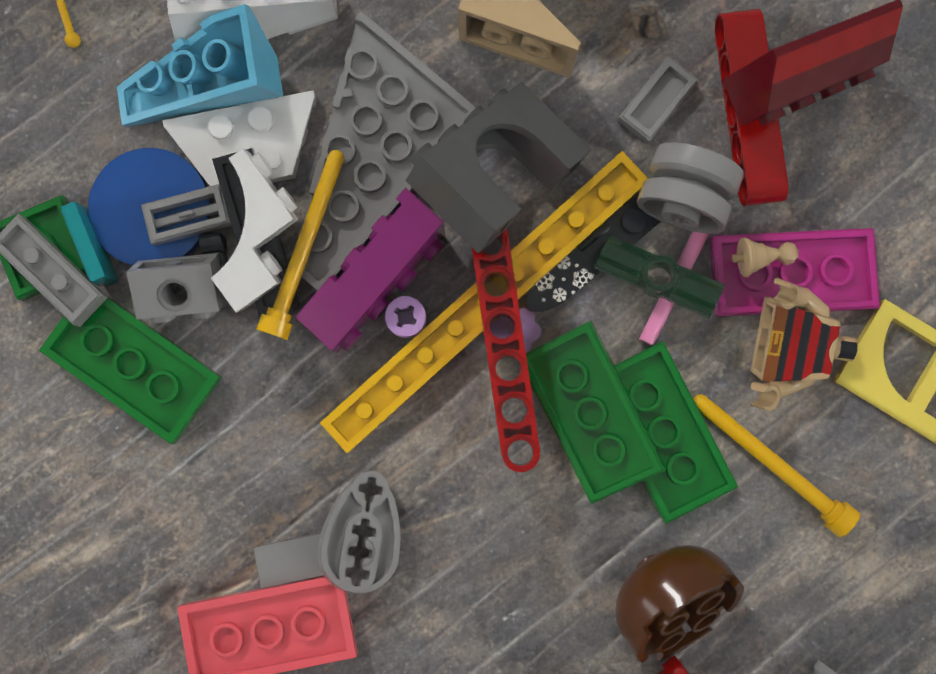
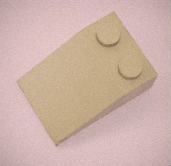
M461 0L458 7L459 40L570 78L581 42L539 0Z

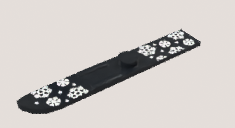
M639 194L606 220L529 290L525 306L530 312H544L557 307L569 299L661 222L638 207L637 199Z

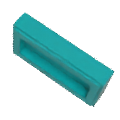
M75 201L61 206L62 215L89 281L105 287L119 282L107 251L104 250L97 240L88 217V208Z

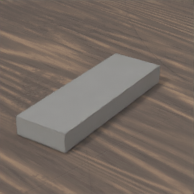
M17 214L0 232V254L74 326L81 327L108 298L98 286L89 281L88 277L25 216Z

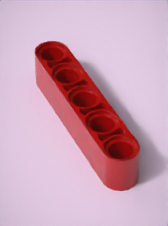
M760 9L719 13L715 19V41L732 158L744 171V177L738 191L739 201L742 206L783 202L788 196V177L779 119L764 126H761L758 119L742 126L722 81L769 52L763 13Z

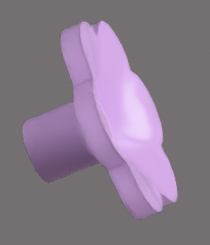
M521 308L519 310L525 351L528 353L532 348V342L538 340L542 332L541 327L535 322L534 312H530L527 308ZM500 317L491 324V333L498 338H507L514 331L513 323L506 317Z

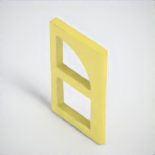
M880 300V308L874 310L857 339V353L854 360L844 361L833 381L936 444V418L924 412L936 392V351L907 400L891 384L884 364V342L891 321L935 348L936 329L888 300Z

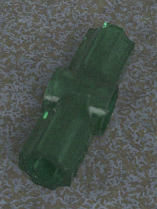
M611 235L605 242L595 266L596 270L640 288L652 298L665 299L708 319L711 317L725 287V284L678 265L670 256L663 254L655 255ZM655 268L664 269L670 275V282L662 286L655 285L648 278V273Z

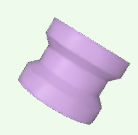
M401 296L394 299L388 305L385 312V321L388 328L396 336L403 339H412L425 329L427 314L423 305L417 299L410 296Z

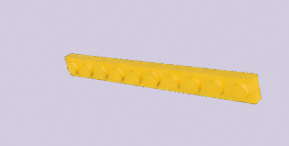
M623 151L511 250L518 300L641 190L643 182L648 178ZM491 277L484 284L485 291L491 296H501L508 289L506 281L500 277ZM476 283L320 422L346 453L351 452L483 332Z

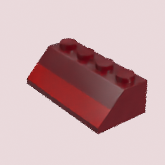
M901 0L892 1L777 47L723 79V84L741 125H746L758 119L761 126H764L785 116L783 110L785 107L790 106L792 113L815 103L814 95L820 93L822 100L845 90L844 82L848 80L851 87H854L875 77L873 69L890 60L903 9Z

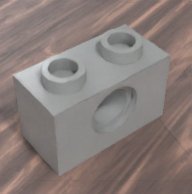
M212 253L137 261L126 272L136 320L151 318L153 323H163L174 320L178 315L191 314L194 319L214 316L216 312L220 311L226 301V298L211 279L221 270L219 254ZM170 283L181 284L186 289L187 296L181 297L176 295L171 290Z

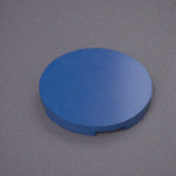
M158 148L135 149L116 157L99 173L90 191L88 217L99 244L111 256L128 265L133 266L137 261L189 256L198 248L199 236L201 234L154 246L150 243L141 205L208 186L201 174L181 156ZM211 198L153 214L154 219L210 205V202H212ZM210 215L157 230L160 233L209 220Z

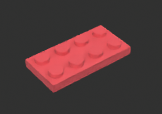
M325 576L183 603L177 607L189 674H277L356 658L358 655L347 592L333 586Z

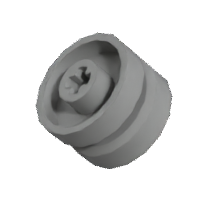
M670 142L662 143L656 147L649 166L650 173L654 177L648 178L643 182L637 199L638 207L659 221L688 231L704 234H719L725 231L731 214V205L726 200H730L738 194L744 177V171L741 167L722 154L691 144Z

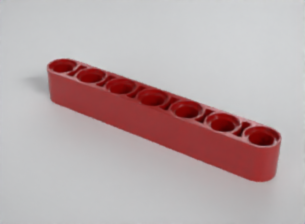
M506 228L497 237L502 245L498 253L486 255L482 252L478 254L472 247L471 250L501 456L509 469L515 472H527L537 465L540 459V446L509 235ZM494 276L503 278L508 286L507 291L498 297L489 295L484 288L485 282ZM506 317L513 323L514 331L509 337L498 338L491 333L490 324L495 318ZM506 357L516 360L520 367L518 377L511 381L501 379L496 372L497 362ZM511 398L521 400L526 408L524 418L517 423L507 421L502 414L504 402ZM518 440L526 441L532 449L530 460L524 464H515L508 456L510 445Z

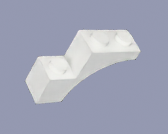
M243 148L229 158L240 178L244 192L245 222L243 232L231 258L219 272L211 277L235 312L246 309L282 283V279L278 275L282 271L281 266L269 251L262 253L259 248L299 220L293 212L298 208L293 198L284 187L277 190L268 178L273 174V171L260 153H256L253 156Z

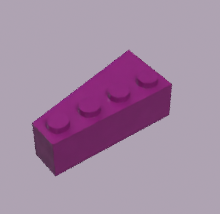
M406 187L396 198L402 204L393 215H381L371 227L373 231L369 235L370 243L367 246L361 244L353 248L344 259L340 267L344 271L340 278L335 274L330 276L296 316L308 330L333 352L338 353L341 348L345 351L352 348L363 335L359 329L369 318L376 321L386 311L390 304L387 299L397 288L403 292L417 277L418 273L414 270L424 259L431 262L446 245L442 241L445 237L444 222Z

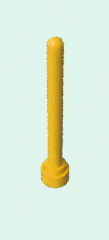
M332 150L328 154L273 308L268 307L266 315L261 314L256 327L257 330L288 340L293 324L289 323L292 315L288 313L344 161V155L339 150Z
M698 394L693 398L700 413L822 513L821 518L825 521L824 526L833 534L841 538L854 528L860 519L861 513L846 501L841 503L838 499L832 501L707 396Z

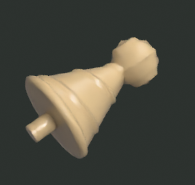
M742 237L737 245V254L732 255V262H737L741 275L748 278L754 272L770 265L777 259L784 265L794 263L799 257V250L795 244L790 242L781 244L777 249Z

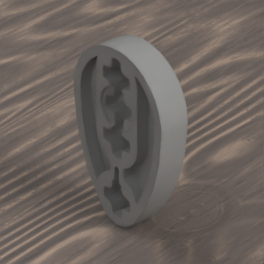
M365 471L356 475L337 497L322 529L318 545L320 569L333 586L346 592L367 593L380 588L392 577L398 565L401 541L399 515L390 487L385 477L380 473ZM368 479H371L372 487L378 488V494L371 496L369 502L365 501V493L359 492V485L366 484ZM363 519L366 521V528L372 529L371 537H364L362 541V548L369 550L367 558H361L359 561V569L365 571V578L357 579L356 586H352V579L345 576L346 568L354 567L355 557L348 555V549L357 545L358 535L352 534V527L360 525Z

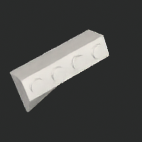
M167 0L168 16L175 42L180 38L188 39L202 28L200 23L210 15L243 4L250 6L267 39L287 32L291 35L338 19L336 0Z

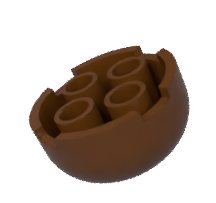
M692 545L672 547L644 558L626 579L616 601L617 625L623 638L640 662L644 663L649 658L648 655L655 654L660 661L681 652L713 629L710 625L718 619L720 611L724 608L727 612H732L743 595L744 586L729 566L712 551ZM685 622L691 628V631L687 633L681 627Z

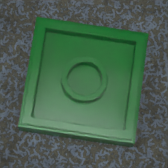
M60 195L17 213L25 216L86 275L61 212V206L69 203L67 197ZM17 214L0 221V232ZM0 254V260L17 300L25 301L41 294Z

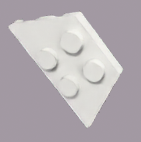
M314 90L162 121L165 129L209 186L219 184L212 159L238 152L242 148L245 150L253 148L255 154L260 153L273 171V174L268 178L274 183L295 178L300 162L299 154L301 148L305 145L309 131L307 126L312 109L316 106L317 97Z

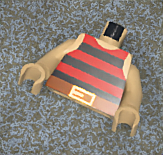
M775 278L773 282L780 287L776 297L764 296L750 370L760 380L767 381L764 384L759 382L751 383V390L758 391L759 397L755 402H751L750 406L766 411L774 410L778 406L780 399L812 386L816 380L829 378L834 359L853 361L857 353L856 338L839 335L840 321L830 317L827 304L808 288L797 286L779 278Z

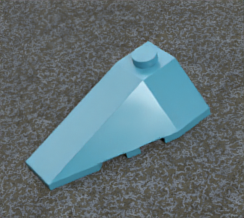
M243 4L210 15L200 23L202 27L188 39L180 38L173 43V50L158 62H148L118 85L117 94L122 126L130 127L159 122L166 119L282 97L283 90L278 58L250 6Z

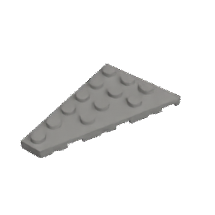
M362 11L355 17L354 32L350 47L346 51L343 73L340 75L332 104L333 111L327 133L324 134L322 152L315 168L309 191L310 197L304 216L305 220L328 154L332 150L341 151L344 155V161L302 274V278L317 291L330 276L335 274L338 277L343 272L340 267L353 248L361 244L365 246L370 241L369 235L373 231L371 227L381 215H393L400 207L401 203L396 198L406 187L411 193L414 191L405 181L414 167V164L411 162L414 154L426 143H430L432 146L437 144L440 136L451 125L462 126L467 116L476 108ZM304 220L301 221L299 234L303 226Z

